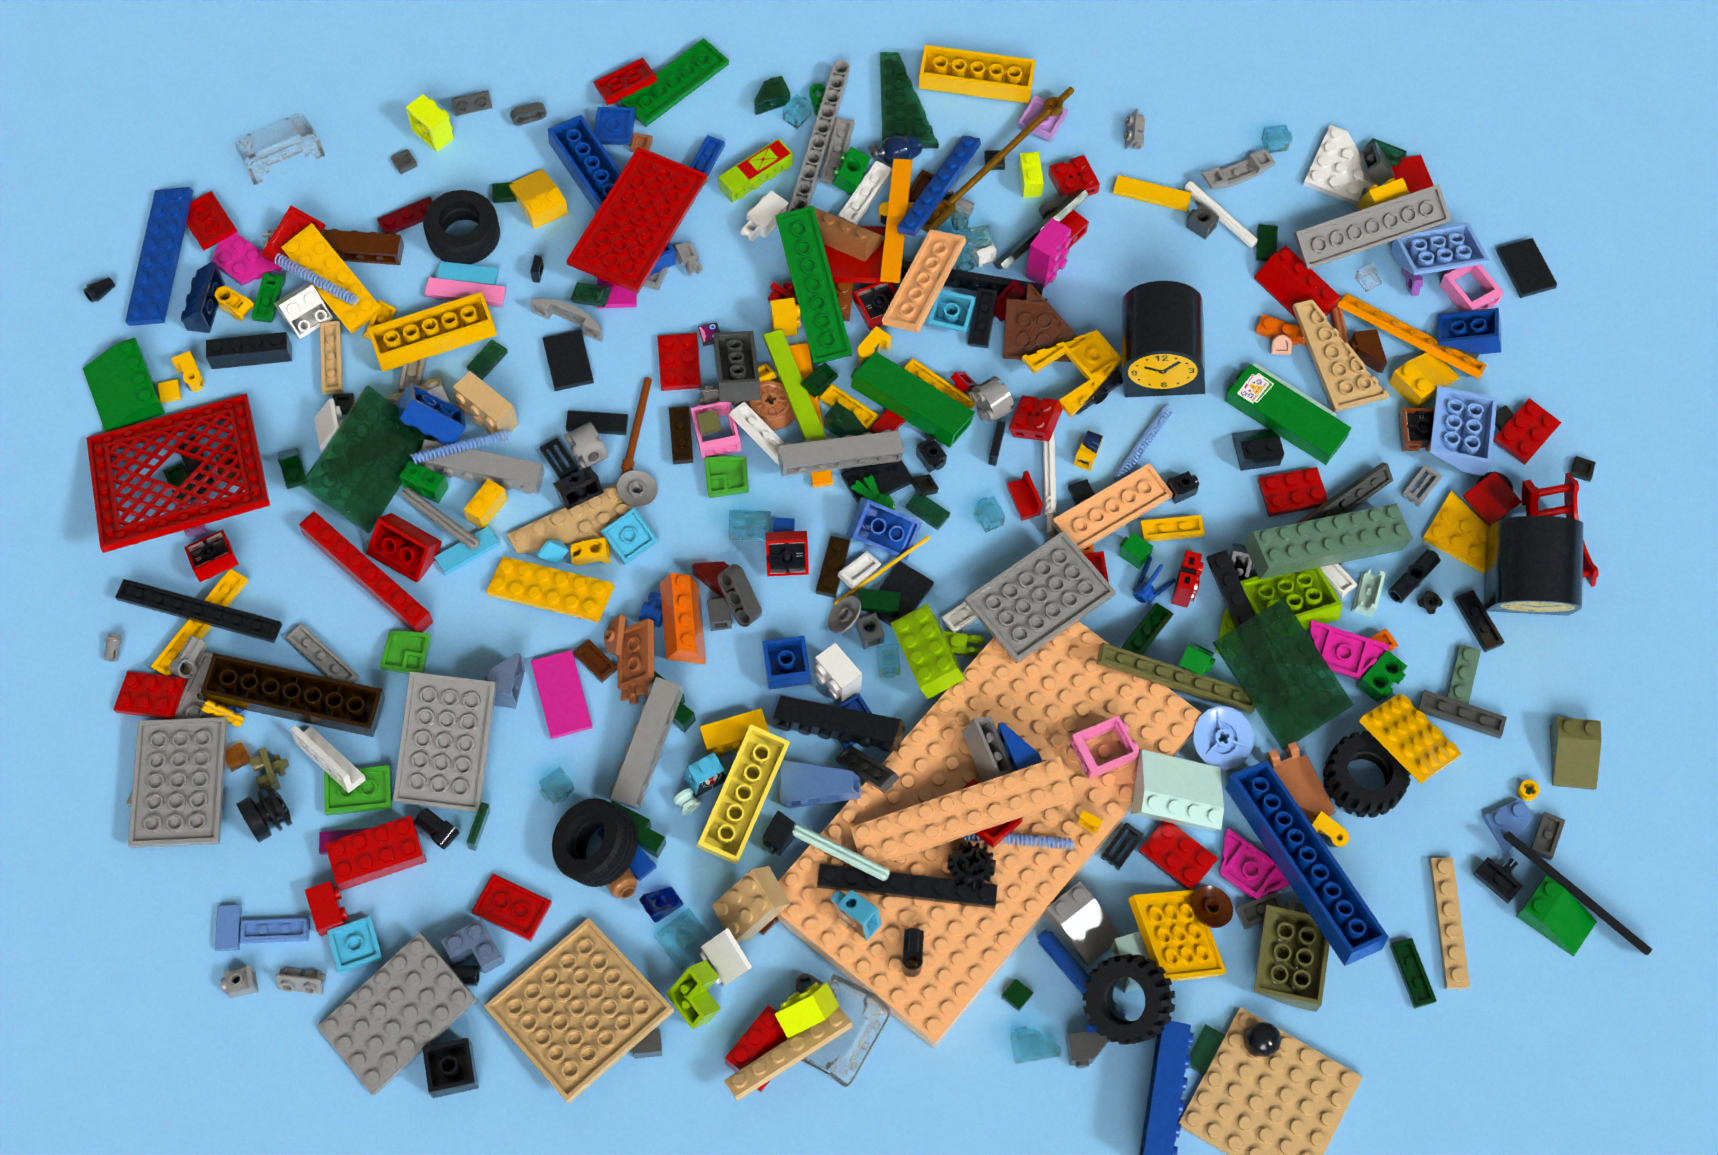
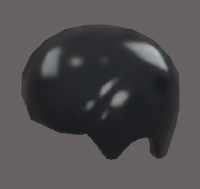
M1259 1022L1250 1026L1245 1031L1243 1038L1245 1048L1255 1057H1269L1279 1050L1282 1041L1277 1027L1267 1022Z

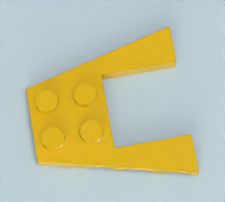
M1098 330L1075 337L1072 341L1066 343H1058L1049 349L1043 348L1034 354L1022 356L1024 364L1035 374L1066 354L1088 380L1059 399L1062 409L1070 418L1074 416L1122 360Z

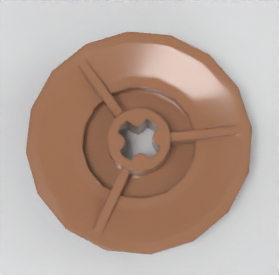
M777 379L760 383V400L740 401V404L745 402L772 430H780L787 427L795 419L781 381Z

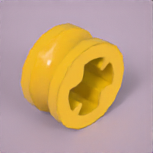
M1525 780L1518 787L1517 794L1524 801H1532L1539 794V786L1533 780ZM1527 787L1531 788L1530 794L1525 793Z

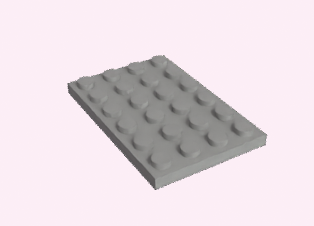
M1062 531L967 596L964 602L1012 660L1018 664L1116 595V591L1068 535Z
M410 672L393 802L481 812L497 682Z
M226 717L138 721L128 846L130 848L220 844L228 726Z
M419 932L317 1027L372 1095H376L423 1051L422 1047L429 1046L478 999L423 933Z

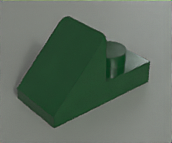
M294 448L278 453V463L282 469L287 489L307 484L299 449Z

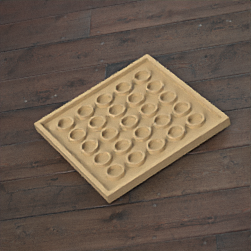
M587 918L484 1006L487 1012L568 1104L674 1012L673 1007L590 918Z
M1240 1007L1179 1121L1181 1128L1226 1155H1324L1362 1076L1280 1029L1278 1030L1282 1041L1279 1050L1269 1057H1255L1251 1055L1244 1045L1245 1031L1256 1023L1266 1021Z

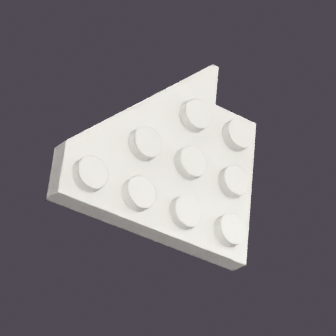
M1330 125L1303 186L1357 206L1356 204L1362 192L1367 193V189L1376 184L1365 174L1360 153L1348 131Z

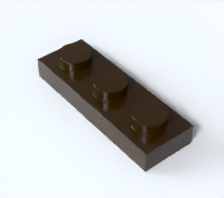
M689 406L670 407L673 465L693 463Z
M830 536L816 587V594L836 598L841 581L838 573L845 566L850 540Z

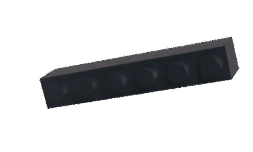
M782 695L779 698L773 716L776 725L783 731L795 730L803 735L814 734L823 739L834 738L846 744L850 742L858 743L865 748L870 746L878 747L885 752H890L891 750L898 752L905 731L901 719Z

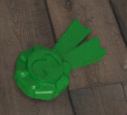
M872 475L869 478H863L866 487L859 480H856L855 485L851 486V489L864 498L892 510L895 509L893 499L889 495L879 493Z

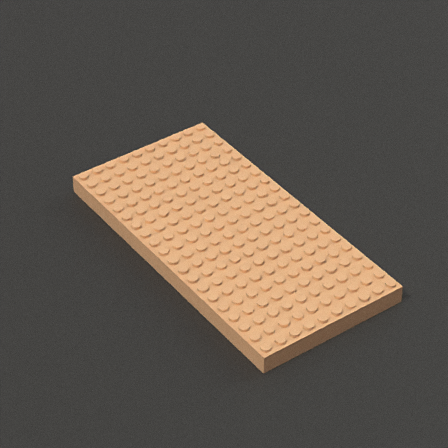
M1079 621L1018 664L1012 660L993 637L962 672L965 680L948 688L902 740L898 752L893 751L882 763L899 776V779L893 786L883 793L865 782L861 787V799L849 800L820 833V835L858 853L850 827L961 790L972 779L982 783L961 731L974 718L991 716L996 729L998 728V723L1003 722L1040 754L1042 760L1047 761L1061 756L1075 800L1024 816L1022 823L1012 831L1014 836L1016 833L1018 835L1022 833L1023 836L1027 834V837L1029 834L1032 837L1035 834L1036 838L1038 835L1040 837L1044 835L1045 839L1046 836H1049V838L1053 836L1054 839L1057 836L1058 840L1060 837L1063 839L1066 837L1067 841L1068 838H1071L1074 841L1072 851L1070 850V842L1068 850H1066L1065 844L1062 850L1061 842L1059 849H1057V842L1055 848H1052V841L1051 847L1048 848V840L1046 848L1043 847V842L1040 848L1039 839L1037 847H1035L1034 842L1033 846H1030V839L1028 846H1026V840L1024 846H1022L1021 839L1018 846L1017 837L1015 845L1012 844V839L1009 845L1007 837L1006 844L1002 840V844L998 843L992 848L985 841L982 843L980 838V842H978L980 843L979 848L982 849L987 846V853L993 852V860H996L994 876H991L990 882L984 881L987 884L997 885L995 909L856 892L878 908L882 923L868 941L839 917L837 905L831 901L833 894L838 890L817 888L820 864L856 867L810 845L778 881L791 903L776 916L779 918V921L932 1048L938 1045L1041 920L1046 908L1060 897L1130 812L1140 750L1175 757L1193 735L1194 726L1198 718L1203 714L1166 686L1098 665L1099 646L1102 642L1109 643ZM1119 715L1121 721H1125L1128 726V734L1131 740H1135L1138 745L1139 752L1137 758L1131 763L1088 780L1070 744L1071 736ZM1114 730L1085 742L1097 767L1126 755ZM1083 810L1103 820L1097 834L1078 825L1077 822ZM977 835L975 842H973V838H971L970 842L972 846H975L977 844ZM968 836L966 841L962 837L881 865L888 868L889 872L955 880L956 876L950 877V870H947L948 856L952 854L953 848L959 849L960 843L967 846L969 842ZM840 890V891L843 892L845 895H847V893L849 892V891H842V890ZM910 928H919L924 931L922 970L916 977H908L902 971L904 930ZM913 960L906 963L909 967H916L918 965Z

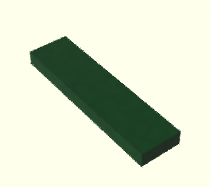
M1156 602L1121 648L1143 655L1174 613Z

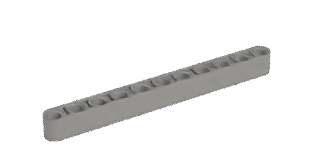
M838 60L833 64L788 212L798 210L797 208L802 209L809 205L811 206L831 140L835 120L838 117L849 81L850 66L844 60Z

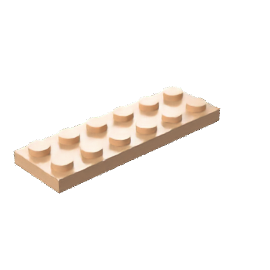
M929 230L882 318L883 325L919 333L966 243L965 236Z
M1150 463L1055 517L1051 523L1059 533L1064 531L1082 551L1172 498L1173 493Z

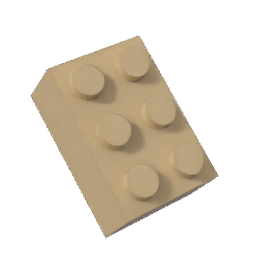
M471 371L453 386L454 398L458 403L457 407L462 409L465 415H470L476 425H482L486 428L489 435L499 431L502 432V430L506 431V429L512 432L518 426L514 406Z
M766 866L751 869L711 906L723 928L730 930L736 942L750 940L791 903L771 868Z

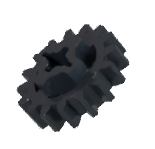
M969 841L967 846L960 843L959 849H952V854L948 856L947 870H950V877L956 876V884L962 881L963 887L971 884L974 889L977 883L983 887L984 881H991V876L995 874L996 860H993V852L987 853V846L981 849L979 848L980 843L977 842L975 846H972Z

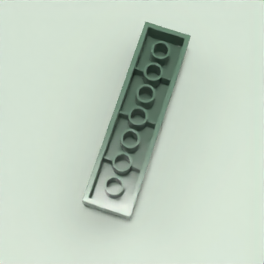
M1397 503L1254 531L1244 544L1261 580L1402 551L1413 538Z

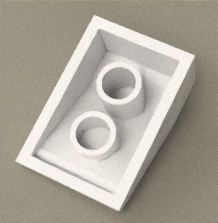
M728 928L699 948L701 950V953H699L701 960H707L719 976V979L716 981L717 985L721 983L722 986H725L752 968Z

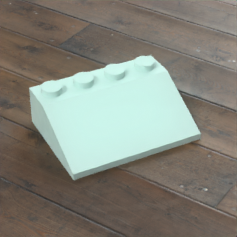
M1141 749L1131 814L1205 831L1221 830L1224 801L1220 767Z

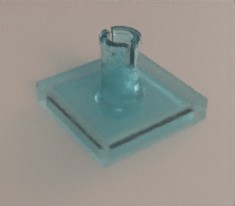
M689 908L653 935L680 971L700 957L699 953H701L699 948L713 938Z

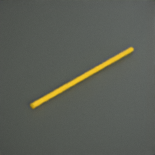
M926 536L833 602V604L836 605L843 598L855 593L859 588H862L930 539L929 536Z

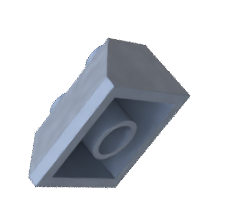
M515 653L491 668L489 675L484 678L485 681L497 682L494 706L516 709L525 673L524 664L519 653Z

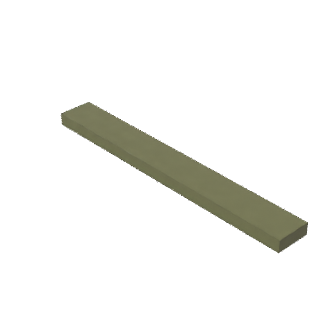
M1103 642L1099 646L1098 665L1250 714L1255 710L1257 692L1205 675L1201 676L1190 670Z

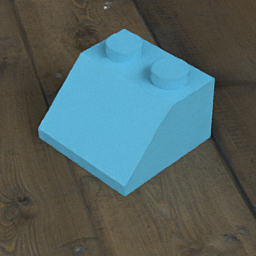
M941 289L932 306L928 324L967 333L973 318L976 297Z

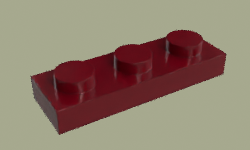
M429 196L378 218V224L384 234L398 233L423 222L424 214L433 201Z

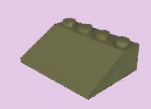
M1266 905L1253 992L1292 1007L1316 1012L1322 1005L1330 944L1310 914Z

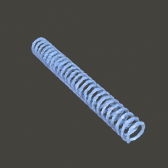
M280 253L275 256V264L285 268V270L311 282V284L318 288L324 289L327 293L335 297L337 296V298L351 306L357 303L359 297H355V294L352 295V292L349 293L348 290H342V287L339 288V285L336 286L335 283L333 284L326 280V278L320 277L319 274L316 275V273L306 269V267L303 268V266H300V264L293 260L290 261V258L287 259V257Z
M1164 404L1141 439H1139V442H1137V445L1134 446L1113 476L1116 482L1118 480L1115 476L1121 480V478L1123 479L1129 475L1137 460H1140L1139 457H1142L1141 455L1144 454L1150 443H1152L1162 425L1171 416L1172 410L1165 407L1169 406V404Z
M506 429V431L502 430V432L499 431L498 433L495 432L494 434L491 433L490 435L487 434L486 436L483 435L482 437L479 436L478 438L475 437L474 439L471 438L470 440L467 439L466 441L443 445L442 448L439 446L438 449L435 447L434 450L431 448L430 451L427 449L426 452L423 450L422 453L420 451L418 454L415 452L414 455L411 453L410 456L417 465V459L421 464V458L423 462H425V457L429 461V456L433 460V454L435 459H437V453L439 458H441V452L443 457H445V451L447 456H449V450L451 455H453V449L455 454H457V448L461 453V447L465 452V446L469 451V445L473 450V444L477 449V443L481 448V442L485 447V441L488 446L489 440L493 445V439L497 444V438L501 443V437L505 442V436L509 441L508 433L511 438L512 434L509 429Z
M1013 832L1003 839L1004 844H1006L1008 837V844H1011L1012 839V844L1015 845L1017 837L1018 846L1020 839L1022 846H1024L1025 840L1026 846H1028L1030 839L1031 847L1033 842L1035 847H1037L1039 839L1040 848L1042 847V842L1043 847L1046 848L1048 840V848L1051 847L1052 841L1053 849L1056 842L1057 849H1059L1061 842L1062 850L1064 849V844L1066 850H1068L1070 842L1071 851L1074 844L1071 838H1068L1067 841L1066 837L1064 839L1060 837L1058 840L1057 836L1055 839L1053 836L1050 838L1046 836L1045 839L1044 835L1042 837L1038 835L1036 838L1035 834L1033 837L1031 834L1027 837V834L1023 836L1022 833L1020 835L1016 833L1014 836ZM976 834L968 835V841H971V838H973V842H975Z

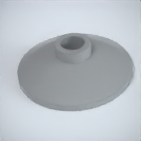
M632 470L624 473L619 478L616 490L619 498L624 503L633 507H643L649 505L655 499L657 484L646 472Z
M847 596L834 606L828 618V627L832 632H845L856 622L861 611V602L857 597Z

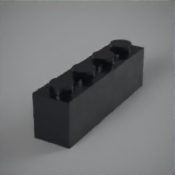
M287 332L206 340V358L211 369L292 361V344Z

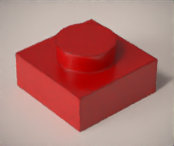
M954 372L951 376V379L955 382V387L960 391H972V388L977 386L966 372Z

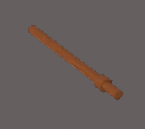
M645 377L626 457L621 465V476L628 471H632L634 467L633 458L652 379L649 377Z

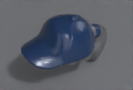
M897 135L886 138L879 146L872 144L868 149L872 157H882L886 162L893 164V159L911 160L917 157L922 151V143L914 136Z

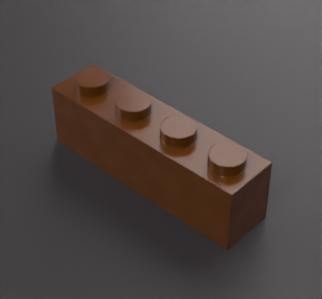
M323 230L322 236L343 261L401 265L404 250L401 235L395 233H367L355 230Z

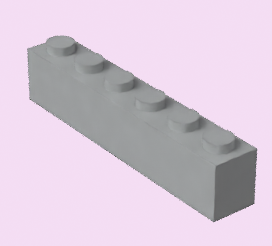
M885 430L875 434L867 432L859 436L845 435L842 438L835 439L828 437L819 441L805 440L802 443L795 444L788 442L779 445L777 456L781 475L789 476L899 462L903 456V448L899 431Z
M424 439L420 452L422 453L423 450L426 452L427 449L430 451L431 448L434 450L435 447L438 449L439 446L442 448L443 445H446ZM462 447L461 453L457 448V454H455L453 449V455H451L449 450V456H447L445 451V457H443L441 452V458H439L437 453V459H435L433 454V460L429 456V461H427L426 457L425 462H423L422 458L421 464L418 461L419 465L448 478L458 477L468 482L477 481L482 484L487 479H490L506 490L516 489L526 494L539 493L545 474L542 463L475 449L472 450L470 448L469 451L465 448L464 452Z
M658 677L650 684L648 689L649 697L647 702H644L641 707L642 715L639 722L634 726L632 742L628 743L625 750L626 757L624 763L622 762L618 768V779L610 789L611 800L640 810L685 690L680 684Z

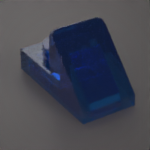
M672 886L643 894L639 899L645 911L655 923L684 904Z

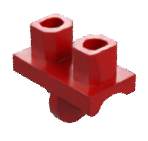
M775 282L771 284L770 288L772 291L768 297L769 302L794 297L795 305H798L793 283L785 282L783 287Z

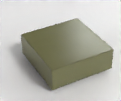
M716 410L696 415L702 436L722 430Z

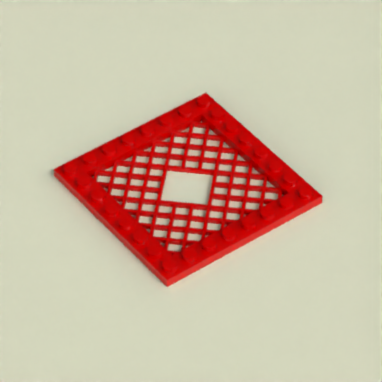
M247 393L86 438L99 543L103 553L271 505ZM227 420L222 426L216 424L218 421ZM231 423L233 430L227 428ZM199 426H206L202 431L196 430ZM211 428L217 429L213 435L207 434ZM186 431L182 437L176 436L178 432ZM222 432L229 433L224 439L218 437ZM191 434L198 435L193 441L187 439ZM233 436L235 438V443L230 441ZM166 437L161 443L155 441L157 438ZM203 437L209 439L204 445L198 443ZM171 439L177 441L173 446L166 445ZM214 441L220 443L216 448L209 447ZM145 442L141 448L135 447L138 443ZM182 443L188 444L184 450L178 449ZM151 445L157 446L152 452L146 451ZM225 445L231 446L227 452L221 451ZM193 447L200 448L195 454L189 452ZM126 448L121 454L115 453L117 449ZM162 448L168 450L164 456L158 455ZM236 449L238 456L232 454ZM131 450L137 452L132 458L126 456ZM205 450L211 452L207 458L200 456ZM173 452L202 462L179 487L150 477ZM142 454L148 456L143 462L137 460ZM216 454L223 456L218 462L212 460ZM153 458L159 460L154 466L148 464ZM228 458L234 460L229 466L223 464ZM121 460L127 461L123 467L116 466ZM238 463L240 464V469L234 468ZM132 464L139 465L134 471L128 470ZM207 464L213 465L209 471L203 470ZM144 467L150 469L145 475L139 474ZM218 468L225 469L221 475L214 474ZM230 472L237 473L232 479L226 478ZM123 473L129 475L124 481L118 479ZM198 474L205 475L200 481L194 480ZM241 476L243 483L237 481ZM134 477L140 479L136 485L130 483ZM210 477L216 479L212 485L205 483ZM146 481L152 483L147 489L141 487ZM221 481L228 483L223 489L217 487ZM189 483L195 485L191 491L184 489ZM157 485L163 486L158 493L152 491ZM233 485L239 487L235 493L228 491ZM125 487L131 488L126 495L120 493ZM201 487L207 489L202 495L196 493ZM168 489L174 490L170 497L164 495ZM136 491L142 492L138 498L131 497ZM212 491L218 492L214 499L207 497ZM180 493L186 494L181 501L175 499ZM147 495L154 496L149 503L143 501ZM191 497L198 499L193 505L186 503ZM159 499L165 500L161 506L154 505ZM127 500L134 502L129 508L122 507ZM170 503L177 504L172 511L166 509ZM138 505L145 506L140 512L133 511ZM150 508L156 510L151 517L145 515ZM129 514L135 516L130 523L124 521Z

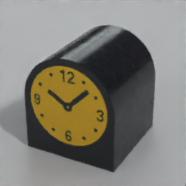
M1153 281L1140 284L1124 295L1122 299V378L1125 397L1205 394L1203 301L1200 293L1193 287L1175 281Z
M1519 516L1500 519L1486 529L1485 610L1488 612L1569 616L1582 609L1584 523L1565 517Z

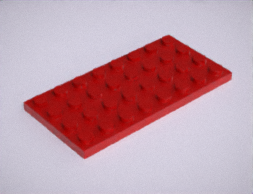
M637 147L567 258V265L638 294L707 181V174Z

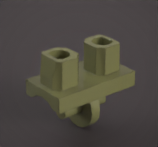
M266 748L259 749L260 754L249 759L254 772L264 768L266 770L265 774L256 777L259 788L263 790L266 786L271 785L275 791L281 789L276 772H278L279 776H284L286 774L284 769L289 766L288 760L281 759L279 755H274V762H272Z

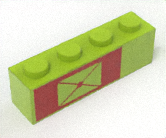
M778 138L718 176L719 189L732 203L742 199L747 193L758 189L761 184L772 180L783 170H788L793 165V153Z

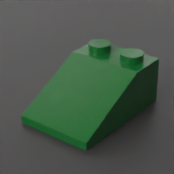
M1547 875L1538 883L1516 916L1572 956L1577 953L1597 922L1564 887Z

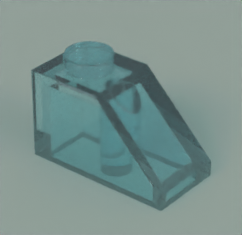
M1027 1026L1015 1028L1014 1032H1011L1010 1041L1015 1064L1058 1057L1062 1052L1061 1046L1034 1028L1028 1029Z

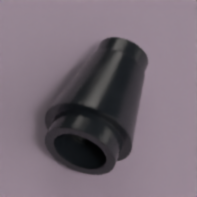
M110 277L86 285L83 291L90 302H99L115 287V284Z

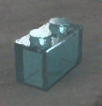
M729 510L730 540H766L765 533L771 532V511Z

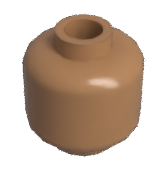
M628 868L621 877L606 886L615 898L626 899L635 893L637 879L631 869Z

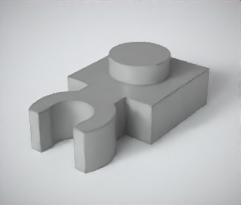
M691 242L674 245L675 256L680 265H686V273L691 276L695 270L697 274H700L702 266L696 262L699 257Z

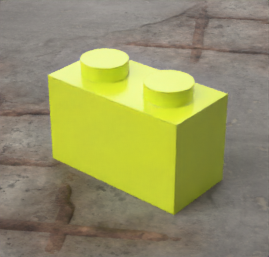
M1039 152L1020 153L1018 170L1023 198L1042 197L1044 182Z

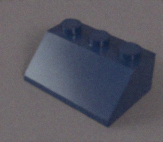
M210 262L198 269L196 276L192 278V289L186 297L187 305L185 311L181 313V322H183L187 331L211 332L218 309L215 291L225 285L216 262Z

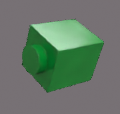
M1133 532L1129 538L1125 537L1120 543L1119 547L1121 550L1119 556L1137 569H1140L1150 557L1154 546Z

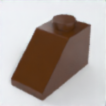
M1377 329L1354 332L1351 340H1349L1351 348L1366 366L1378 373H1383L1387 360Z

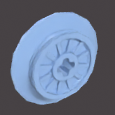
M1218 706L1208 709L1198 718L1194 726L1193 743L1197 754L1204 763L1220 767L1221 770H1229L1239 767L1248 759L1253 748V732L1250 723L1242 713L1232 707ZM1220 735H1224V737H1225V738L1222 740V742H1220L1219 739H1218V738L1221 737Z

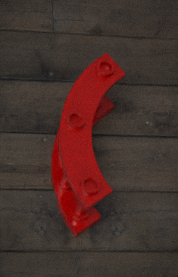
M1565 473L1564 484L1540 489L1535 487L1531 480L1523 481L1521 502L1523 506L1526 505V516L1566 514V518L1579 520L1577 506L1579 483L1570 473ZM1564 492V506L1538 510V499L1540 497ZM1583 540V578L1585 577L1590 586L1593 587L1596 584L1599 571L1592 562Z

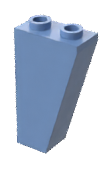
M787 760L781 762V769L779 770L781 784L778 796L780 802L788 808L861 799V778L853 771Z

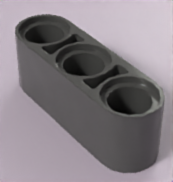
M732 564L719 573L717 576L718 584L735 620L740 626L748 627L761 617L762 609L744 570L739 565Z

